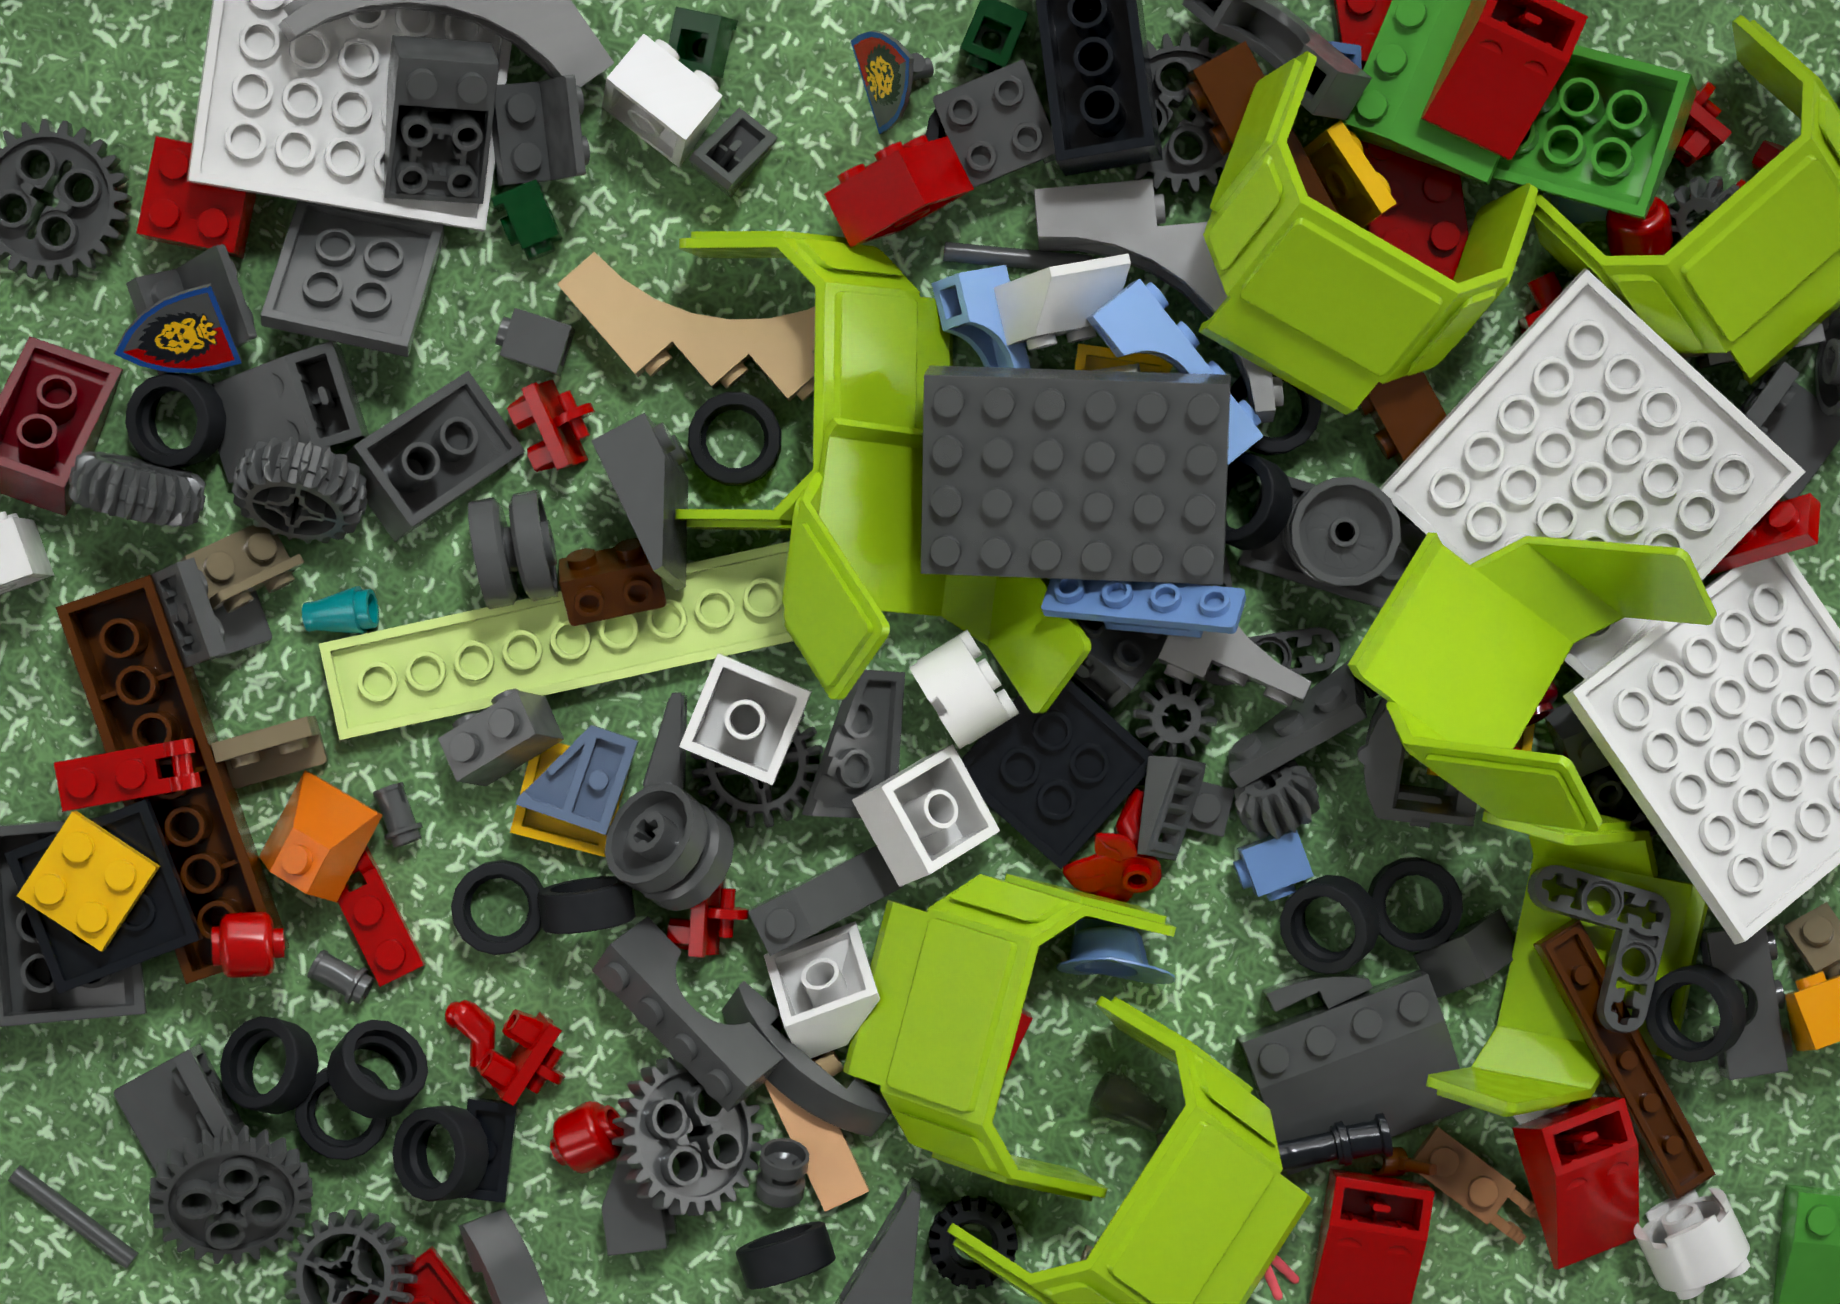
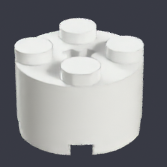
M965 630L917 660V663L909 667L959 749L967 744L970 745L1019 714L1005 689L995 693L994 690L1001 686V682L986 658L979 662L975 661L977 657L982 655V652L968 630Z
M1709 1188L1712 1196L1699 1197L1694 1189L1678 1200L1668 1198L1645 1213L1649 1222L1643 1228L1640 1227L1638 1222L1634 1227V1235L1659 1286L1664 1290L1675 1292L1680 1300L1694 1298L1705 1290V1285L1723 1277H1737L1745 1273L1750 1267L1747 1259L1750 1245L1726 1194L1721 1189Z

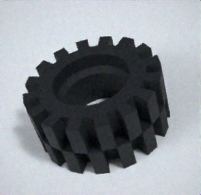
M963 1196L958 1201L954 1202L952 1200L946 1204V1207L941 1212L937 1213L934 1217L933 1225L930 1227L929 1249L932 1262L936 1265L939 1274L943 1278H949L951 1284L960 1287V1284L967 1285L968 1289H977L976 1286L985 1285V1288L991 1286L993 1281L999 1277L975 1261L961 1257L954 1248V1237L947 1230L952 1223L960 1228L970 1223L980 1224L992 1236L991 1248L1014 1262L1016 1259L1015 1253L1018 1250V1240L1012 1219L1008 1212L1006 1213L1002 1209L1001 1205L995 1201H988L986 1197L970 1198V1196Z

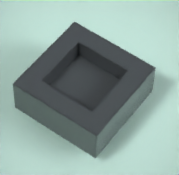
M1202 781L1187 828L1224 837L1235 789Z

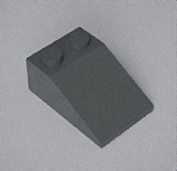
M467 371L355 444L344 455L347 456V463L356 464L360 467L359 474L367 479V504L394 542H396L517 458L525 450L473 376Z
M643 413L591 441L653 571L678 591L686 587L687 521L675 519V509H688V477L681 465L688 461V458L676 435L671 436L663 422L656 425Z
M911 1177L835 1304H912L921 1198L920 1182Z

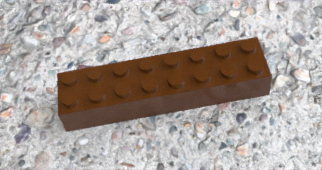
M148 575L58 606L56 610L106 753L193 738L195 752L191 753L194 773L199 772L202 787L123 801L126 807L139 801L150 799L203 939L174 950L186 984L222 972L221 966H213L211 932L212 927L220 926V921L225 914L266 912L273 919L274 928H283L238 795L228 775L225 761L218 763L215 761L211 743L218 742V738L193 666L184 668L152 575ZM171 757L159 759L162 779L174 777ZM284 931L285 949H287L290 946Z

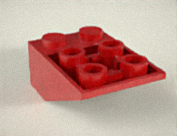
M1471 0L1421 119L1498 156L1511 160L1566 68L1588 16L1555 0Z
M1592 1097L1512 1127L1554 1269L1564 1268L1636 1239L1634 1227L1637 1222L1639 1224V1145L1625 1098Z
M1330 1168L1309 1304H1411L1428 1239L1435 1191L1427 1183Z

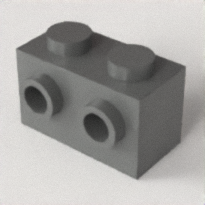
M510 689L496 695L491 700L493 705L480 713L467 714L457 719L452 724L453 729L438 738L456 781L488 786L564 740L546 697L519 691L518 689Z

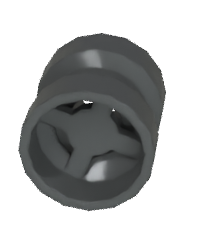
M785 1138L772 1139L763 1145L759 1160L761 1171L757 1175L755 1191L757 1197L763 1203L776 1208H788L801 1202L805 1190V1178L803 1176L808 1170L809 1152L800 1142Z

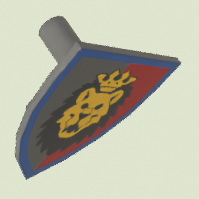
M873 30L852 39L851 45L878 132L883 134L892 129L901 120L909 102L913 81L932 77L934 68L929 58H924L919 53L910 54L898 40L889 34Z
M211 283L186 289L165 297L143 311L125 330L114 351L115 355L139 366L174 373L205 372L242 363Z

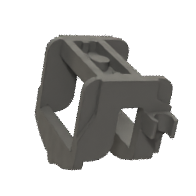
M1382 697L1371 717L1366 735V744L1357 750V757L1364 764L1363 774L1366 792L1375 816L1379 819L1409 822L1410 826L1430 828L1431 822L1473 827L1477 804L1447 781H1444V789L1400 784L1405 748L1399 739L1393 720L1387 710V700Z

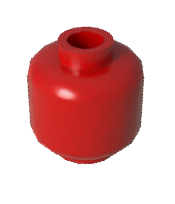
M1654 198L1645 219L1611 210L1607 212V240L1610 253L1613 256L1665 255L1670 250L1673 241L1671 214L1668 205L1662 199Z
M266 912L225 914L220 921V926L212 927L213 966H221L222 972L227 977L268 976L274 970L275 959L285 958L284 928H274L273 919Z
M588 1101L560 1115L554 1122L553 1139L550 1141V1148L556 1161L562 1166L568 1165L572 1170L583 1174L616 1159L620 1155L623 1146L613 1145L612 1140L624 1135V1129L612 1123L613 1119L621 1118L618 1112L610 1105L604 1106L597 1101Z

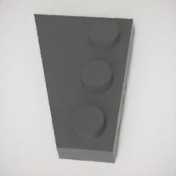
M1350 660L1308 691L1303 704L1295 700L1290 707L1287 706L1253 733L1242 737L1234 744L1232 749L1228 751L1229 775L1239 789L1367 718L1364 689L1347 665Z
M864 670L846 698L842 700L802 815L861 818L852 799L899 772L905 672Z

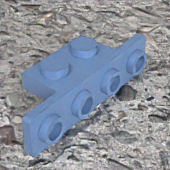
M1050 578L1041 608L1044 616L1104 622L1105 629L1201 638L1203 631L1235 633L1245 605L1246 594L1242 588L1188 583Z

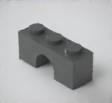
M1765 925L1746 942L1735 945L1722 926L1703 929L1700 941L1702 963L1718 968L1733 980L1739 981L1744 987L1748 999L1744 1031L1734 1046L1717 1055L1720 1075L1729 1080L1788 1071L1787 1058L1792 1057L1793 1047L1788 1029L1781 1026L1779 1009L1785 1008V995L1781 981L1779 979L1774 980L1771 961L1777 960L1778 957L1777 944L1773 932L1767 931ZM1719 1026L1713 1027L1714 1036L1719 1030Z

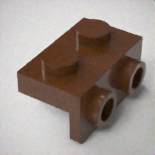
M638 538L626 539L616 544L613 548L599 551L590 548L579 549L568 554L566 558L559 559V584L569 623L572 626L662 608L666 605V596L661 577L653 571Z

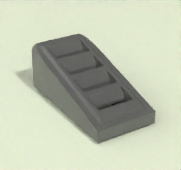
M673 692L668 699L644 778L643 789L647 786L661 783L678 786L681 789L685 788L686 750L679 747L687 729V695H685V692Z
M1148 757L1137 854L1176 861L1202 785L1206 763L1180 757ZM1160 833H1163L1162 842H1158Z

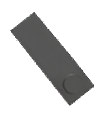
M876 845L751 907L748 913L769 956L837 923L901 889L903 886L899 887Z

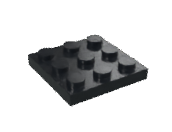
M1069 680L1047 712L1043 714L1031 712L1019 694L1012 701L1019 714L979 738L961 758L984 802L1060 869L1069 862L1143 779L1147 771L1148 757L1155 756L1071 680Z
M150 799L139 801L91 820L160 865V868L104 951H99L23 901L58 994L203 939ZM58 833L4 853L19 891Z

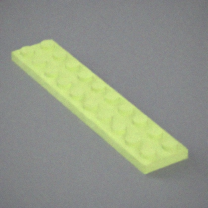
M790 541L687 563L686 587L676 591L661 578L666 596V605L653 610L572 626L569 623L562 592L558 591V597L538 601L526 598L517 600L514 605L494 609L485 607L319 643L339 740L486 709L493 705L491 700L496 695L510 689H518L519 691L545 696L715 659L717 654L729 656L793 642L784 626L785 606L782 603Z

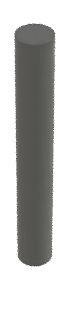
M945 242L943 261L989 266L1006 265V267L1042 270L1052 266L1092 260V255Z
M20 1165L8 1179L10 1183L125 1269L130 1266L139 1254Z

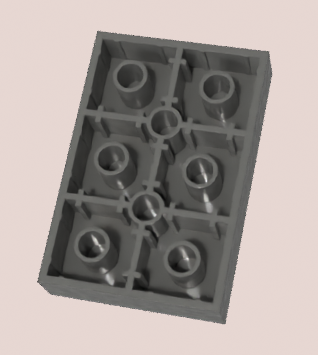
M930 365L924 374L921 574L1223 585L1231 375Z

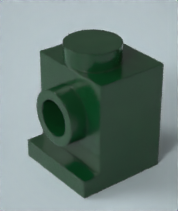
M980 0L960 46L959 54L967 57L965 66L982 75L1008 66L1029 13L1000 0ZM987 33L997 34L1001 40L1000 46L993 50L985 48L982 44L983 36Z
M676 7L668 44L678 53L680 57L678 61L693 73L696 70H700L708 76L723 78L732 31L736 30L738 20ZM707 40L704 58H702L698 53V46L702 41Z
M536 179L490 198L498 212L506 209L508 216L500 219L511 246L520 243L528 261L541 258L556 250L553 243L563 238L542 187Z

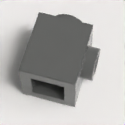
M514 308L511 318L503 317L495 344L502 346L500 356L504 359L561 377L575 329L571 325Z

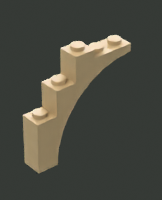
M595 252L557 284L637 377L645 371L650 377L659 372L673 358L668 351L673 346H676L713 389L720 383L726 389L735 384L748 372L749 369L743 363L751 357L788 401H791L796 395L804 401L814 393L815 306L807 310L764 319H725L695 314L651 297L624 280Z

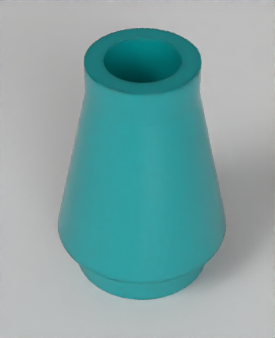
M355 586L316 601L305 602L302 606V619L304 627L308 632L330 631L365 634L368 629L378 626L379 607L376 595L372 589L362 590L360 586Z

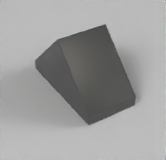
M739 107L692 153L689 161L693 169L731 198L778 137Z
M1498 909L1453 933L1445 943L1429 951H1419L1413 957L1419 968L1429 975L1436 997L1439 998L1485 981L1513 961L1512 952L1515 937L1502 912Z

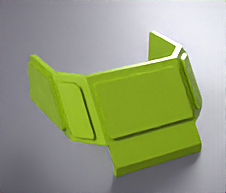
M1739 15L1732 21L1737 60L1750 75L1801 120V135L1665 255L1606 256L1540 193H1537L1535 199L1536 207L1532 217L1540 244L1574 277L1584 268L1589 270L1677 353L1730 352L1742 370L1744 379L1751 385L1840 307V110L1816 74L1755 20L1748 21L1744 16Z
M1306 51L1261 78L1253 89L1211 201L1210 209H1212L1203 233L1227 298L1209 320L1201 323L1198 332L1347 415L1357 409L1378 382L1385 384L1438 365L1501 294L1511 280L1536 207L1535 199L1538 188L1530 183H1526L1482 206L1478 210L1453 280L1307 195L1287 143L1317 61V56Z
M791 231L691 232V238L679 239L680 250L700 258H787L815 287L813 470L773 510L675 509V519L687 521L686 527L705 530H791L795 503L803 489L805 491L814 473L819 472L824 430L831 419L834 417L923 429L924 374L930 365L953 366V334L942 330L935 298L920 297V291L875 246L858 245L850 248L845 237Z
M833 417L824 430L819 472L814 473L805 491L804 489L801 491L795 503L782 603L785 606L784 626L828 697L833 700L845 699L889 636L890 625L881 612L885 611L941 616L961 630H968L972 637L988 646L1031 712L1041 714L1047 712L1091 651V642L1076 619L1043 615L1041 605L1049 580L1047 578L921 574L923 429Z
M1428 532L1347 665L1357 679L1387 700V710L1405 750L1496 818L1596 832L1603 820L1572 761L1563 755L1517 750L1514 747L1574 643L1623 618L1711 625L1717 616V612L1690 555L1681 548L1525 536L1469 565L1445 547L1437 533Z
M1484 810L1483 822L1529 835L1533 859L1528 881L1537 869L1549 865H1560L1654 892L1666 900L1671 911V917L1655 982L1673 970L1696 964L1708 905L1693 883L1657 877L1658 868L1649 830L1630 826V820L1600 815L1603 821L1598 831L1589 832L1501 820L1487 810ZM1556 875L1551 880L1542 882V888L1549 891V900L1556 895L1574 897L1581 885V881L1577 880L1578 885L1575 889L1561 887L1556 884ZM1528 882L1512 952L1513 961L1510 962L1496 1028L1471 1067L1428 1074L1426 1086L1437 1089L1436 1094L1503 1117L1569 1105L1573 1101L1591 1098L1604 1077L1533 945L1574 918L1543 910L1536 906L1529 897ZM1595 887L1587 896V904L1594 914L1604 915L1611 906V898L1605 889ZM1624 894V902L1628 897L1626 894ZM1574 901L1570 905V907L1573 909H1575ZM1648 902L1645 907L1638 908L1624 905L1621 914L1629 913L1641 917L1642 927L1646 923L1655 922L1656 914L1649 911L1650 903ZM1621 914L1617 918L1618 922H1621ZM1581 921L1606 968L1616 930ZM1635 948L1628 949L1622 957L1623 970L1632 977L1639 976L1644 971L1646 963L1644 955ZM1619 981L1616 982V988H1626L1623 998L1624 1003L1628 991L1639 992V984L1628 985ZM1691 984L1682 986L1672 996V1017L1680 1032ZM1627 1008L1630 1015H1632V1009ZM1644 1020V1023L1638 1030L1651 1054L1670 1060L1674 1059L1656 1045L1648 1032L1646 1020Z
M1007 873L1005 880L979 874L928 907L927 911L888 900L870 965L880 1000L852 1037L843 1072L880 1085V1092L908 1142L916 1147L933 1152L931 1157L1009 1185L1092 1202L1093 1196L1105 1198L1107 1187L1075 1169L1010 1155L993 1124L1039 946L1085 916L1174 937L1177 927L1165 923L1167 916L1138 905Z
M1100 996L1095 1005L1119 1030L1178 1065L1186 1105L1086 1260L1030 1273L954 1223L947 1230L948 1233L956 1238L953 1245L977 1264L1039 1304H1246L1312 1200L1307 1193L1280 1174L1283 1167L1271 1110L1251 1094L1253 1088L1193 1042L1115 996L1112 1001Z

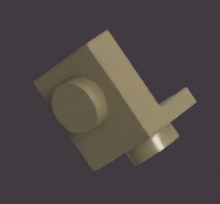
M1827 902L1784 925L1788 939L1811 971V975L1821 971L1824 972L1826 979L1840 975V920Z

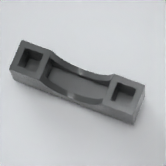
M1184 0L1182 3L1184 7L1214 32L1229 37L1238 43L1246 41L1250 50L1265 59L1275 69L1306 51L1317 56V61L1301 101V105L1312 115L1346 120L1372 79L1278 0Z
M647 916L613 941L592 971L601 979L604 986L627 1006L636 1016L637 1020L644 1027H647L669 1050L672 1057L695 1077L704 1087L705 1091L729 1112L765 1083L783 1060V1056L750 1022L737 1025L718 1023L701 1015L686 1001L676 979V965L681 950Z

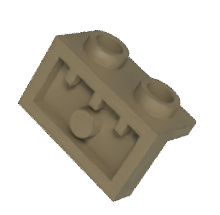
M254 524L192 552L180 560L183 561L194 557L198 569L202 571L207 580V596L212 610L214 611L224 606L227 613L233 612L253 601L254 598L251 593L262 587H266L268 593H272L292 583L295 580L292 572L305 563L300 554L289 557L277 534L271 535L270 529L256 527Z
M316 715L302 717L211 743L216 763L225 761L228 775L235 789L322 765L328 761Z

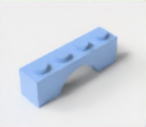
M1006 265L961 272L931 283L942 330L954 334L970 344L979 355L984 367L1031 369L1026 342L1007 346L994 287L1010 282Z
M1141 279L1133 281L1087 318L1088 322L1117 358L1137 353L1150 354L1164 359L1179 373L1226 375L1213 360L1208 364L1195 349L1200 344L1197 337L1183 321H1180L1177 325L1164 310L1169 305L1167 299L1152 282L1145 285ZM1231 394L1228 465L1264 436L1256 427L1261 423V419L1255 414L1254 409L1244 399L1238 403Z

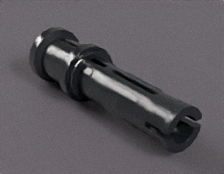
M1383 1113L1375 1114L1374 1120L1352 1125H1344L1342 1121L1335 1122L1333 1126H1330V1132L1277 1142L1283 1167L1282 1171L1334 1160L1337 1161L1338 1165L1349 1166L1352 1164L1353 1159L1382 1154L1384 1158L1393 1156L1391 1135Z

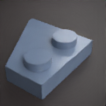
M590 725L562 755L518 796L515 804L607 835L639 740Z

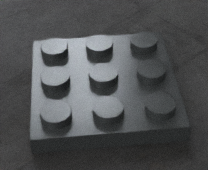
M297 201L260 315L261 325L408 357L445 236L444 225Z

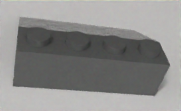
M66 820L0 825V1027L147 1013L142 962L58 994L22 899L17 897L19 890L4 853L58 833Z
M1421 969L1373 986L1372 989L1330 1009L1322 1005L1237 1037L1260 1101L1271 1110L1277 1142L1330 1132V1126H1333L1335 1122L1342 1121L1344 1125H1352L1374 1120L1375 1114L1379 1113L1385 1115L1390 1135L1394 1137L1472 1107L1436 1094L1437 1089L1426 1086L1428 1074L1460 1069L1429 975ZM1310 1165L1286 1171L1289 1176L1316 1165Z

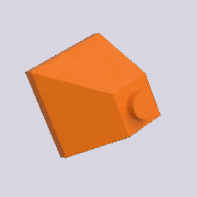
M305 770L259 858L269 872L305 894L337 902L383 815L322 778Z

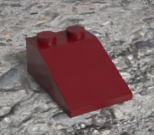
M29 336L0 394V494L67 516L74 502L69 495L71 467H74L77 455L89 451L95 452L123 372L122 368Z

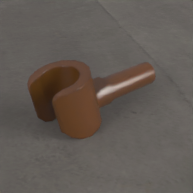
M1393 1147L1392 1157L1384 1158L1382 1155V1168H1372V1173L1375 1176H1402L1405 1172L1434 1176L1437 1173V1166L1435 1164L1408 1158L1406 1151L1402 1147Z

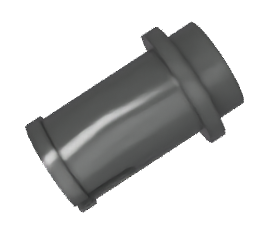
M403 782L392 784L373 792L388 834L384 835L385 840H391L394 848L410 844L422 838L419 829L423 828L421 822L416 823Z
M324 949L320 951L313 961L307 975L308 978L314 979L345 996L344 1002L348 1004L352 1001L361 1004L374 983V978L368 975V969L363 967L358 970L329 954Z

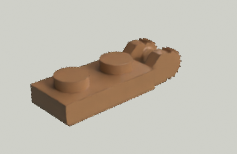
M1437 1125L1411 1158L1412 1160L1435 1164L1437 1166V1173L1434 1176L1420 1175L1486 1225L1490 1222L1519 1245L1527 1237L1523 1234V1230L1513 1222L1506 1221L1497 1214L1507 1198L1516 1203L1519 1209L1530 1218H1536L1539 1221L1535 1203L1515 1189L1516 1185Z

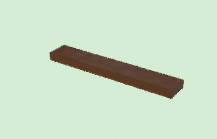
M1572 919L1534 943L1535 949L1614 1096L1625 1098L1635 1135L1668 1197L1678 1200L1716 1175L1639 1030L1626 1033L1612 1032L1599 1022L1597 1003L1606 968L1581 921ZM1623 1000L1622 1002L1612 1004L1611 1011L1618 1014V1023H1620L1622 1018L1631 1017Z

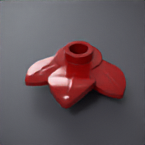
M1097 833L1094 839L1096 854L1063 866V874L1074 888L1085 893L1127 902L1134 893H1143L1153 889L1158 885L1162 877L1160 862L1155 857L1137 854L1138 847L1135 846L1130 838L1114 833Z

